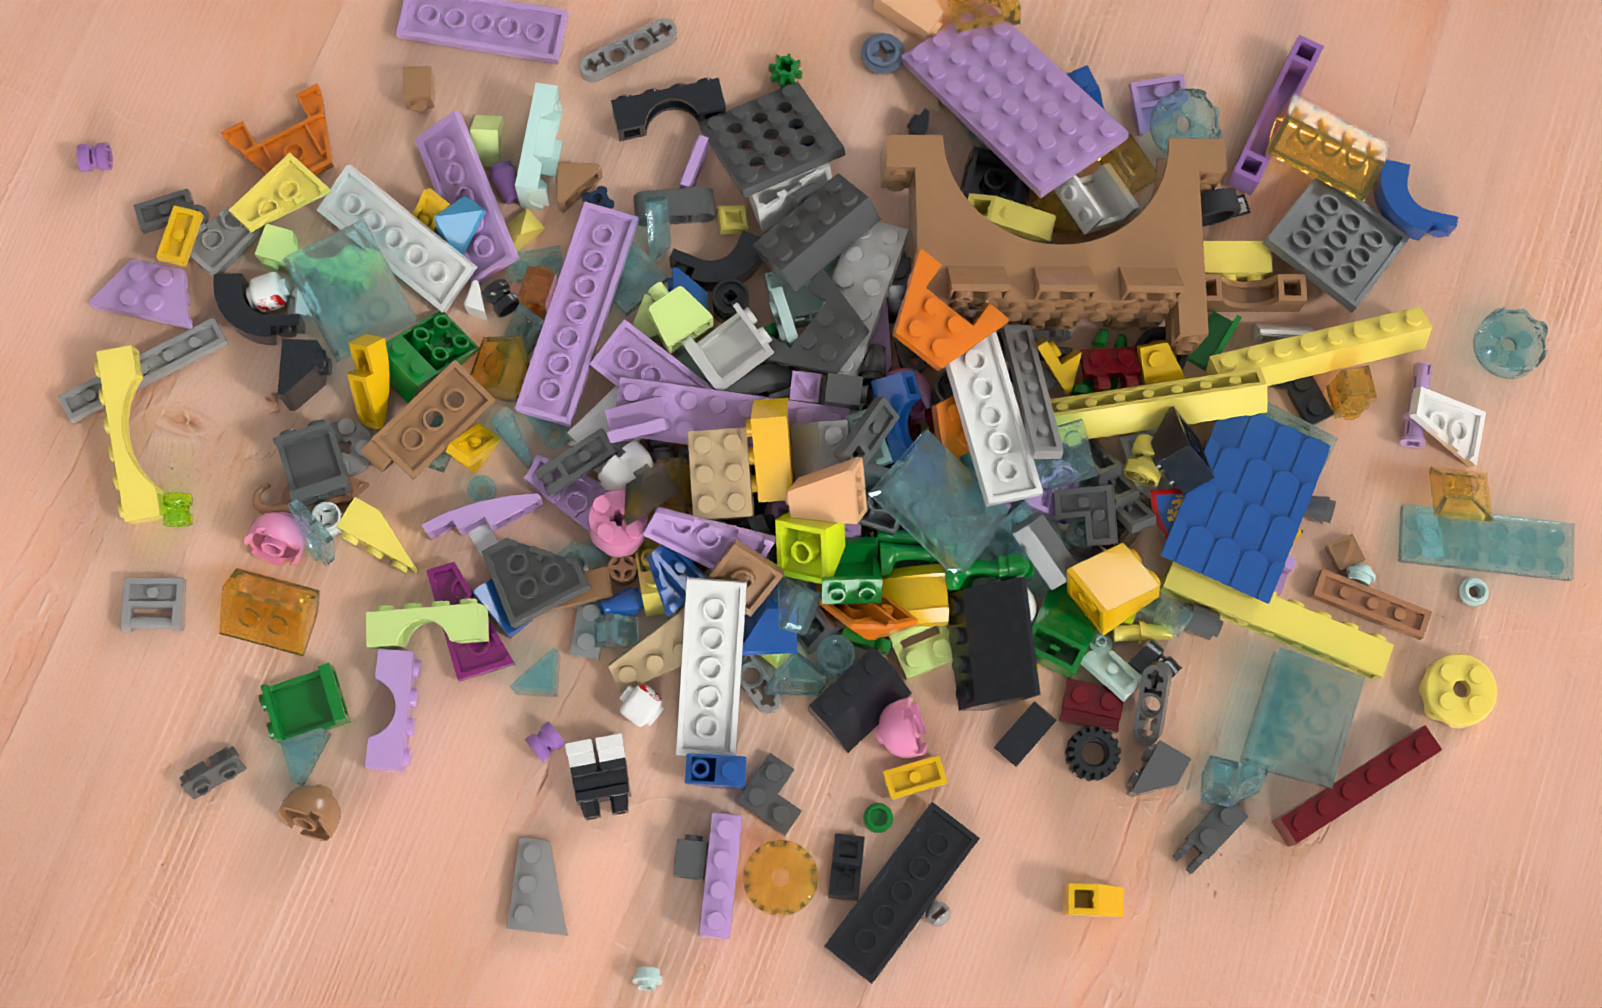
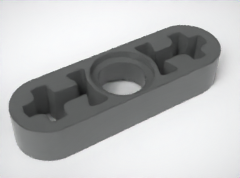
M1161 661L1152 662L1142 673L1133 734L1135 739L1143 745L1154 744L1163 733L1172 671L1166 663ZM1155 670L1159 671L1160 677H1163L1157 683L1156 689L1152 688L1155 684V676L1151 675ZM1146 697H1155L1160 703V708L1158 710L1149 709L1145 703ZM1149 718H1154L1150 723V731L1153 733L1148 736L1146 735V730L1142 728L1147 725Z

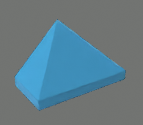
M464 196L434 216L437 234L464 255L486 210L468 196Z

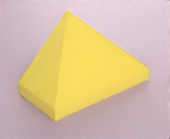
M528 208L506 224L517 252L545 230V227Z

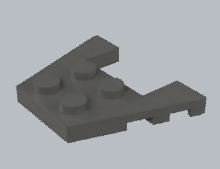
M822 269L809 284L807 290L824 301V306L791 348L770 335L772 341L768 344L774 351V354L764 360L763 363H768L769 361L777 363L779 366L799 367L803 371L828 375V373L837 374L870 332L829 274Z

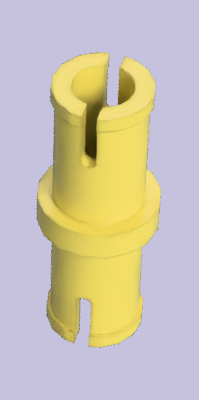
M1138 621L1137 624L1118 625L1111 630L1113 643L1138 641L1139 644H1146V641H1151L1152 639L1155 641H1171L1173 638L1171 622L1146 624L1145 621Z

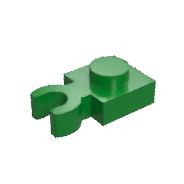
M844 626L840 643L867 651L874 646L881 654L888 656L892 641L883 638L868 640L849 627Z

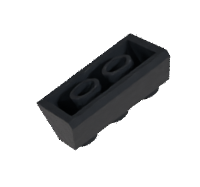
M872 646L808 706V712L849 753L879 725L883 709L895 701L908 698L912 693L895 668Z

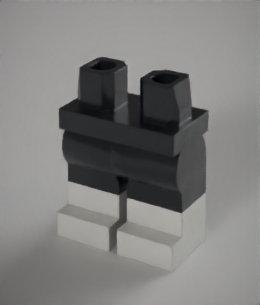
M622 733L595 738L600 769L597 767L592 739L565 744L576 803L578 806H581L585 820L601 818L599 803L610 801L613 815L629 812L628 797L632 796Z

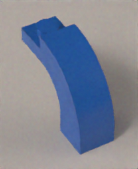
M1382 159L1375 169L1373 180L1374 200L1382 217L1411 239L1420 241L1426 232L1433 237H1448L1457 227L1458 216L1430 211L1418 205L1408 190L1410 164Z

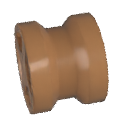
M632 556L612 557L610 559L608 569L610 578L615 584L627 586L636 580L638 569L636 561Z

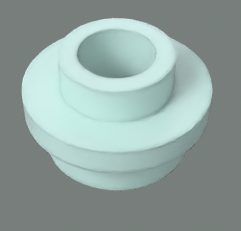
M1362 563L1348 566L1346 570L1348 579L1366 586H1370V583L1374 582L1376 577L1371 571V567Z
M1468 578L1461 583L1459 596L1465 604L1476 607L1482 605L1488 599L1489 590L1486 583L1481 579ZM1469 588L1476 590V597H1472L1469 594Z
M639 967L636 969V974L632 976V982L638 985V989L645 991L655 990L656 986L661 985L663 978L660 976V970L653 967Z

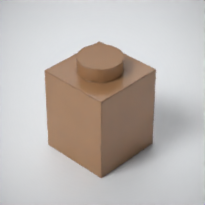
M431 66L403 67V99L407 109L421 112L435 108V77Z

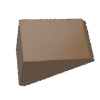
M558 163L557 203L562 213L567 211L585 192H588L603 178L602 168L598 163Z

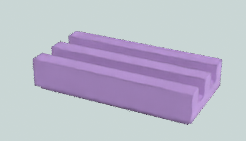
M702 135L697 137L680 179V188H694L709 151L708 137Z

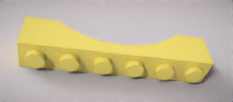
M129 345L96 351L97 360L94 361V369L97 377L101 378L102 388L99 389V398L101 404L106 408L107 416L103 418L104 428L111 437L112 444L108 445V453L111 461L115 462L116 473H113V482L116 490L120 491L121 501H118L119 515L121 518H124L125 522L132 525L167 518L163 491L151 481L141 468L134 455L130 441L129 416L131 404L136 390L143 380L139 350Z

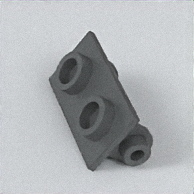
M234 746L229 749L225 747L209 757L211 767L207 768L205 762L202 761L183 771L184 775L180 777L182 782L180 785L193 799L209 793L213 788L225 781L235 778L247 768L238 758L239 754Z

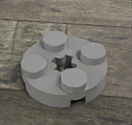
M349 418L331 423L335 429L339 445L349 442L353 444L350 446L352 451L350 454L342 453L348 474L354 477L363 473L371 465V462L361 453V450L371 440L372 435L365 426Z

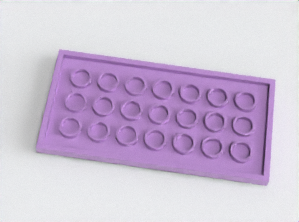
M987 1L901 56L902 64L1040 198L1128 139V131Z

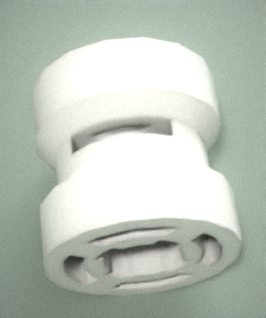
M322 502L312 511V521L324 535L336 536L341 533L336 526L344 514L334 503Z

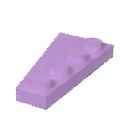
M537 454L524 478L525 483L589 532V512L593 501L598 496L607 493V491L597 480L584 475L564 488L559 494L549 497L545 490L547 486L543 480L538 479L535 471L549 462L550 459ZM557 469L554 471L553 476L558 480L562 477V474ZM619 521L615 522L616 526L622 525Z

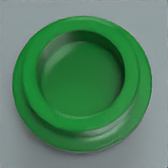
M874 803L865 810L863 821L866 828L871 832L883 833L891 827L893 814L885 804Z

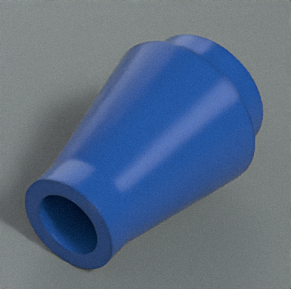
M627 587L614 594L613 597L601 600L598 603L603 618L637 615L638 611L644 609L640 590L638 588L632 589L631 587Z

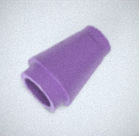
M502 161L492 165L489 176L504 199L505 204L519 201L515 188L517 178L516 167L512 166L511 161Z

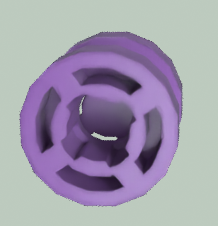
M108 142L98 143L96 146L78 144L77 161L82 172H91L94 168H99L102 171L112 170L113 155L110 144Z
M549 721L541 726V731L537 735L531 734L525 739L542 762L550 758L552 750H560L566 744Z

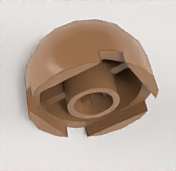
M317 784V786H300L292 790L282 802L277 813L279 818L291 829L294 824L303 828L304 830L300 834L318 841H328L337 829L341 819V809L336 798L332 795V790L324 785Z

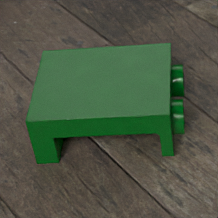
M845 537V548L834 576L822 578V584H820L822 604L882 603V577L880 576L878 563V537Z
M332 664L320 665L317 671L272 686L267 684L260 686L262 694L258 696L262 710L264 712L268 711L270 722L267 723V730L272 740L276 739L278 743L285 745L351 723L338 676Z

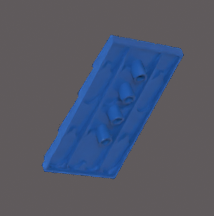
M1259 413L1252 416L1245 415L1225 420H1216L1204 447L1215 478L1185 494L1160 556L1269 604L1331 445Z

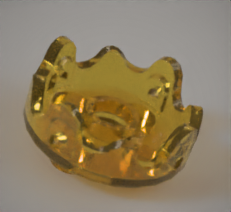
M789 840L769 841L753 851L746 862L743 873L745 892L751 903L763 913L774 917L793 915L804 909L815 895L818 886L817 866L809 852L799 844ZM778 869L787 871L790 877L788 884L782 887L776 886L772 881V874Z

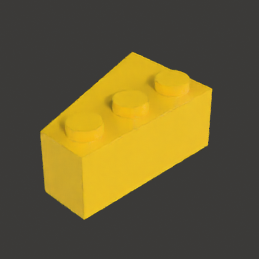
M788 398L753 400L751 419L746 420L747 437H752L753 447L748 448L749 464L755 465L756 475H751L752 493L758 492V502L786 501V492L794 484L790 445L791 433L788 422Z

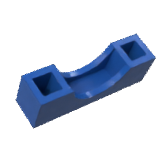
M914 370L899 372L871 381L873 400L875 397L884 396L900 416L886 436L895 470L913 477L916 483L913 491L944 483L937 454L928 453L920 449L914 443L909 433L908 418L910 411L921 399Z

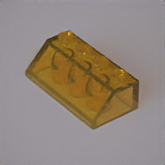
M1292 95L1276 115L1266 153L1363 202L1385 164L1390 143Z

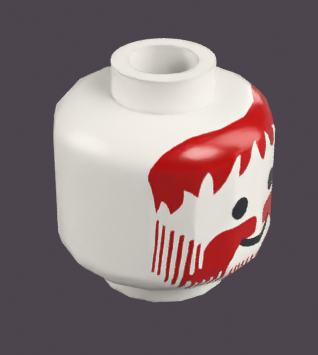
M276 272L252 278L249 287L246 288V295L252 308H257L263 313L286 306L288 295L291 294L288 280L286 278L282 279Z
M644 683L638 684L635 688L629 685L619 698L623 702L620 707V713L638 727L646 724L650 727L664 709L661 706L662 697Z

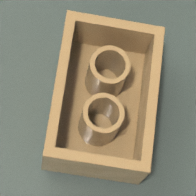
M746 427L688 431L693 516L709 520L754 517V498L751 487L752 469L749 464L748 453L750 439L747 437Z

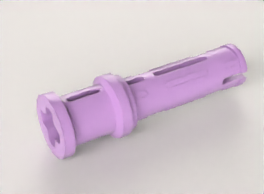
M1417 362L1413 366L1408 412L1403 416V422L1405 423L1404 435L1400 438V444L1408 448L1417 449L1426 446V439H1424L1425 429L1409 416L1413 388L1424 387L1429 389L1432 365L1426 362Z

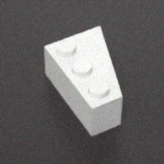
M829 162L748 196L762 232L776 225L792 212L791 193L813 183L821 188L832 178Z

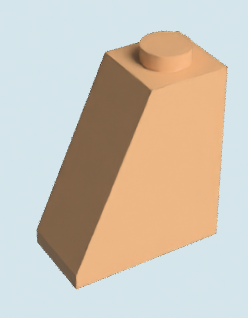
M874 0V11L921 42L931 36H935L944 26L942 24L943 11L936 0Z
M856 457L798 477L786 492V504L790 509V518L857 525L867 511L863 458Z

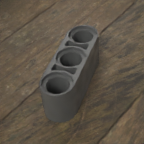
M708 187L642 191L633 196L634 215L639 217V226L702 223L712 221L716 217L714 191Z

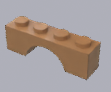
M1205 274L1207 312H1212L1213 310L1215 312H1299L1307 302L1306 274H1277L1264 280L1251 282L1231 281L1224 278L1222 274Z

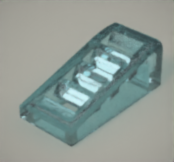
M508 406L491 419L494 430L524 466L530 469L533 463L531 454L512 410Z

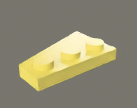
M289 153L229 209V212L252 232L331 193V191L319 178Z

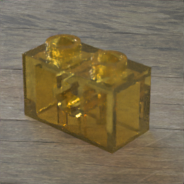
M1369 365L1341 370L1326 386L1331 409L1334 412V419L1344 417L1346 421L1357 419L1377 399Z

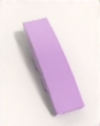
M539 493L504 496L479 501L449 511L423 523L422 526L430 540L441 536L455 527L464 536L486 523L495 532L542 507L544 504Z

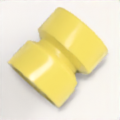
M1141 434L1135 439L1131 449L1134 456H1130L1127 459L1123 475L1136 484L1145 487H1157L1163 470L1159 471L1151 458L1155 454L1150 443L1153 436Z

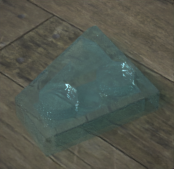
M296 498L288 504V507L295 522L305 535L306 550L315 561L320 560L327 566L335 560L334 538L303 503Z

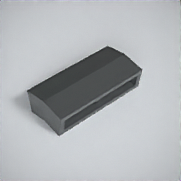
M1036 510L1026 519L1012 526L1013 536L1049 588L1053 590L1066 583L1067 570L1077 563L1045 516Z

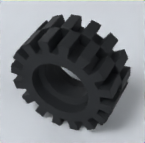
M1093 725L1080 729L1069 739L1065 749V754H1067L1065 760L1071 767L1070 771L1078 774L1077 777L1080 779L1085 778L1086 781H1098L1114 772L1117 764L1120 763L1121 758H1119V754L1121 753V747L1118 748V739H1114L1112 737L1113 733L1110 730L1108 732L1105 731L1104 727L1101 726L1097 728ZM1094 742L1102 747L1104 757L1101 763L1092 765L1083 759L1082 748L1085 744Z

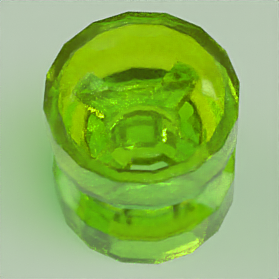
M183 492L164 494L163 505L166 507V513L163 515V525L167 527H188L193 525V515L189 509L193 505V495Z

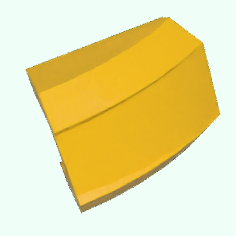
M944 564L893 569L891 574L881 576L882 593L918 619L917 625L912 627L947 625L949 621V606Z

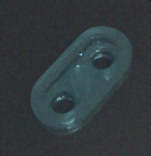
M526 415L528 421L548 448L561 449L569 442L567 434L569 428L567 426ZM559 432L561 436L559 439L554 440L551 438L552 433Z

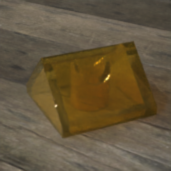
M1128 134L1126 141L1098 159L1101 165L1111 164L1132 195L1155 182L1156 169L1131 134Z

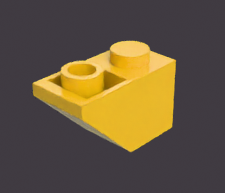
M1102 884L1063 885V916L1124 918V887Z

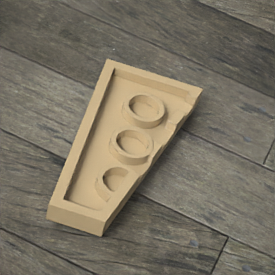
M685 606L668 621L659 625L648 636L635 643L609 663L608 667L620 693L625 691L629 685L635 687L640 683L647 682L682 667Z

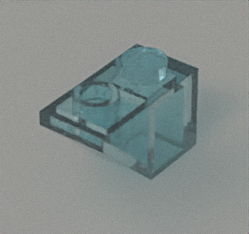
M1210 755L1202 772L1200 800L1231 807L1260 792L1267 777L1268 769Z

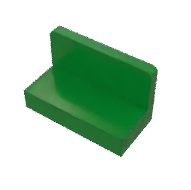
M1213 310L1208 317V336L1193 353L1188 355L1187 361L1206 371L1209 356L1222 353L1242 317L1236 315L1234 320L1231 321Z

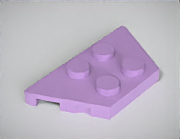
M131 259L89 301V305L93 309L188 329H192L193 326L188 306H191L190 296L187 293L188 278L186 272L179 268Z

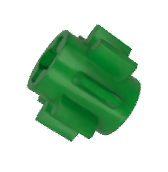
M791 53L782 57L776 55V64H769V72L772 73L770 77L771 83L777 82L780 88L789 84L795 85V78L802 79V71L798 70L801 61H795L791 57Z

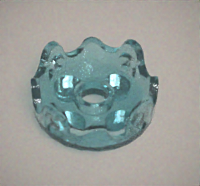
M1179 89L1169 92L1156 103L1151 113L1150 132L1156 146L1163 153L1168 154L1169 138H1220L1222 130L1219 127V109L1206 97L1207 93L1204 90ZM1181 116L1185 117L1189 122V127L1185 132L1180 131L1177 126L1178 119Z
M1499 307L1489 314L1475 331L1473 348L1476 358L1483 368L1497 377L1505 379L1524 377L1535 370L1548 353L1545 346L1548 327L1543 321L1535 320L1525 309L1505 310V307ZM1510 339L1515 345V350H1506L1502 345V340Z

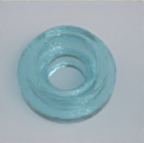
M485 475L474 477L467 487L468 495L475 503L493 499L497 491L495 482ZM486 486L487 492L480 495L477 493L479 487Z

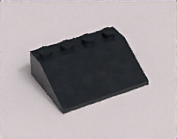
M1026 577L966 588L948 594L949 640L951 642L952 668L955 675L958 710L987 711L1041 695Z

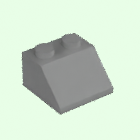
M848 420L790 425L794 482L798 477L841 463L833 455V452L849 436Z

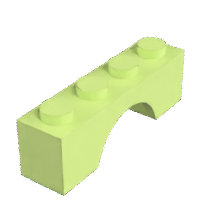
M265 224L255 252L261 266L270 271L285 270L291 276L304 279L307 276L314 278L317 283L325 286L336 284L342 286V289L354 294H357L359 291L368 293L378 265L374 253L346 246L339 254L328 259L317 260L309 258L300 252L299 241L292 230L270 224Z
M461 599L459 605H450L449 601L432 602V607H422L420 603L404 604V609L394 610V606H377V611L366 612L367 648L376 650L406 648L413 632L422 625L432 622L438 623L446 631L450 641L461 644L489 641L488 606L479 604L477 599Z

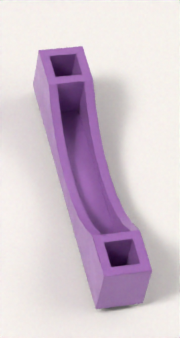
M1301 35L1298 36L1226 183L1227 185L1252 195L1324 48L1323 45Z

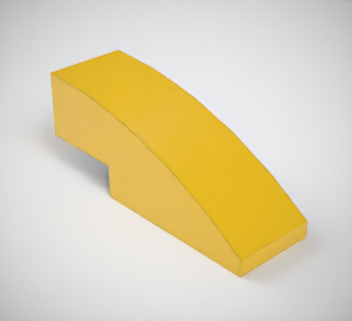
M364 334L348 342L355 369L348 372L347 377L360 424L379 430L384 426L389 398L390 373L388 353L384 337Z

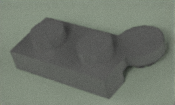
M188 188L133 205L143 234L165 228L174 205L200 211L204 216L202 223L205 224L209 220V213L204 206L194 205Z

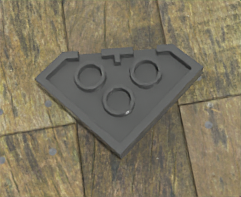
M505 538L481 551L510 625L515 629L592 589L583 565L578 560L566 558L534 546H528L509 538Z

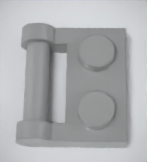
M124 578L121 614L122 631H133L134 629H172V631H183L185 627L186 580L184 578ZM134 609H172V617H134Z

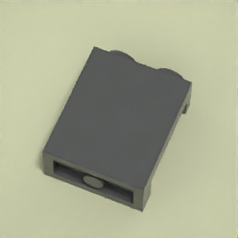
M316 420L310 422L306 428L299 430L288 429L282 431L279 434L280 436L273 438L290 487L289 496L291 502L297 509L353 492L337 435L330 421Z

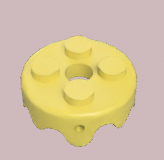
M1458 653L1443 656L1426 667L1425 675L1419 685V693L1423 699L1424 712L1430 719L1441 721L1451 728H1463L1479 723L1491 713L1497 699V684L1492 672L1482 661L1471 655ZM1456 682L1465 685L1467 694L1464 698L1458 697L1454 693L1453 686Z

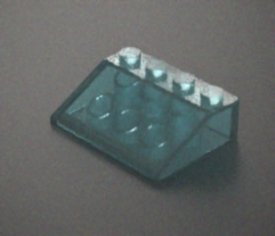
M364 219L295 251L283 259L288 272L337 362L352 355L348 342L364 334L386 338L418 322Z
M928 429L921 433L868 493L952 574H963L984 551L1009 511L1003 503L985 507L978 479Z
M1279 647L1272 654L1239 763L1268 773L1331 789L1335 781L1365 676Z

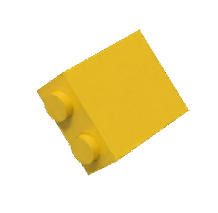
M1124 543L1078 563L1067 570V593L1103 636L1159 597L1161 584L1159 578L1152 570L1147 571L1141 564L1142 559L1133 548L1129 550Z

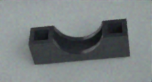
M702 78L695 83L686 85L684 83H677L667 89H649L643 92V94L633 96L625 94L611 100L619 142L646 136L651 121L660 113L668 110L684 111L692 115L698 123L720 113L726 114V105L719 78Z

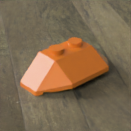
M817 583L813 600L865 639L875 640L890 636L917 625L918 619L884 593H882V603L822 604L821 585Z

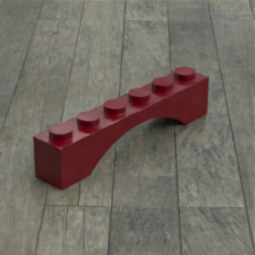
M1426 725L1419 727L1344 777L1294 806L1271 822L1288 847L1295 845L1442 751V748Z

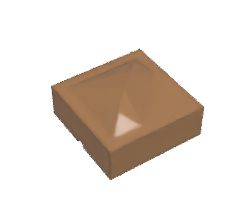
M1353 534L1325 546L1337 573L1347 569L1348 566H1354L1356 563L1366 560Z

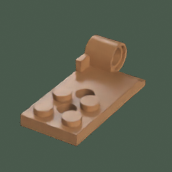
M454 360L377 432L363 447L361 453L381 473L395 462L414 480L447 449L451 441L459 437L496 402V399ZM453 393L459 394L463 399V404L458 408L450 407L446 401L448 395ZM428 414H439L442 417V424L436 428L430 427L426 423Z

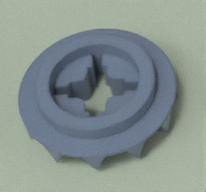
M877 33L870 36L864 42L861 49V60L865 63L866 68L874 71L876 75L879 73L889 75L890 72L898 70L902 64L901 56L905 54L904 47L895 36L887 33ZM880 46L884 53H889L886 62L881 57H876Z

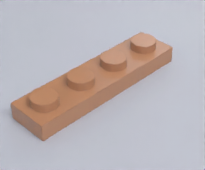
M1326 569L1320 570L1311 595L1312 598L1418 640L1424 638L1432 611Z

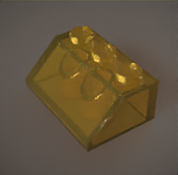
M236 568L222 586L219 634L304 656L318 615L320 590Z

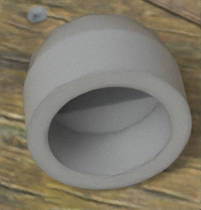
M933 902L926 911V918L930 924L942 926L950 918V909L943 902ZM943 907L946 911L938 919L934 920L931 916Z

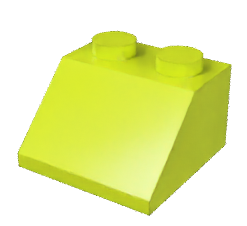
M790 511L775 520L777 565L785 570L784 576L822 584L823 577L834 576L845 548V523L790 518Z

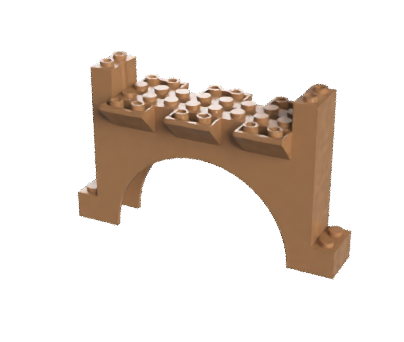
M885 135L880 155L881 188H888V190L895 192L909 188L911 273L915 263L914 257L922 248L942 264L926 288L971 325H973L984 307L990 303L1008 317L1009 321L1020 320V325H1031L1032 330H1042L1045 327H1056L1057 330H1070L1076 327L1081 318H1089L1092 322L1103 321V327H1112V330L1115 331L1127 330L1129 327H1139L1140 330L1147 331L1153 327H1159L1165 319L1166 342H1168L1171 350L1175 351L1177 355L1193 353L1208 336L1200 194L1214 190L1227 172L1225 139L1169 138L1167 158L1156 159V176L1150 201L1136 218L1118 231L1105 237L1084 243L1058 245L1045 244L1018 237L998 227L979 213L961 192L952 176L945 155L943 135Z

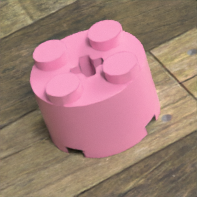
M615 490L594 499L589 512V532L591 540L597 548L609 556L624 557L637 551L646 539L643 533L648 524V514L645 505L637 494ZM619 521L622 525L616 526L615 522Z

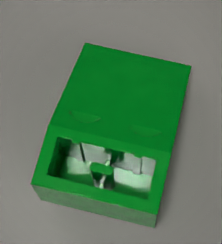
M438 311L385 342L389 361V384L409 403L454 360L463 365L479 350V347L445 312Z
M1067 582L1053 590L1049 588L1032 624L1037 663L1071 679L1075 675L1095 633L1096 627L1067 593Z

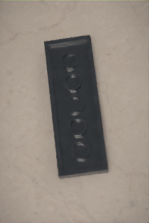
M931 802L824 947L869 983L873 984L980 838L934 802Z

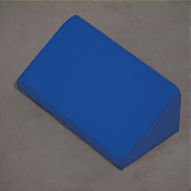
M493 579L472 591L482 605L488 606L489 614L510 639L533 621L531 620L516 629L510 625Z

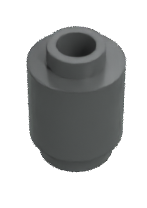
M1186 603L1177 624L1189 633L1210 640L1212 636L1218 637L1223 621L1219 620L1220 613L1195 603L1193 605Z

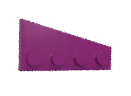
M455 562L426 570L435 601H449L450 605H459L461 599H476ZM489 619L488 642L462 644L449 640L446 631L443 629L459 682L516 665Z

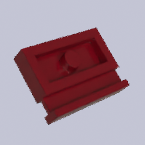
M1068 678L1059 721L1084 727L1094 725V727L1098 728L1101 726L1107 732L1110 730L1112 733H1118L1124 702L1106 686Z

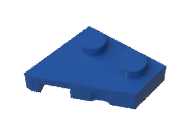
M662 544L647 557L665 613L669 617L686 602L687 577L705 578L706 576L688 557Z

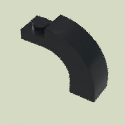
M743 230L733 251L724 258L712 261L703 260L673 248L669 257L670 268H679L687 276L690 275L693 281L708 292H713L715 286L725 279L733 278L745 283L759 270L763 263L753 247V244L761 237Z
M242 273L214 274L213 287L216 303L229 324L241 336L255 343L277 346V335L284 338L296 337L297 334H305V322L300 314L264 315L252 310L246 295V288L249 287V283Z

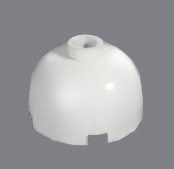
M632 441L622 448L626 453L619 457L614 455L598 475L600 480L598 483L607 492L622 490L635 494L638 493L641 496L652 485L650 479L654 473V463L651 455L638 441Z

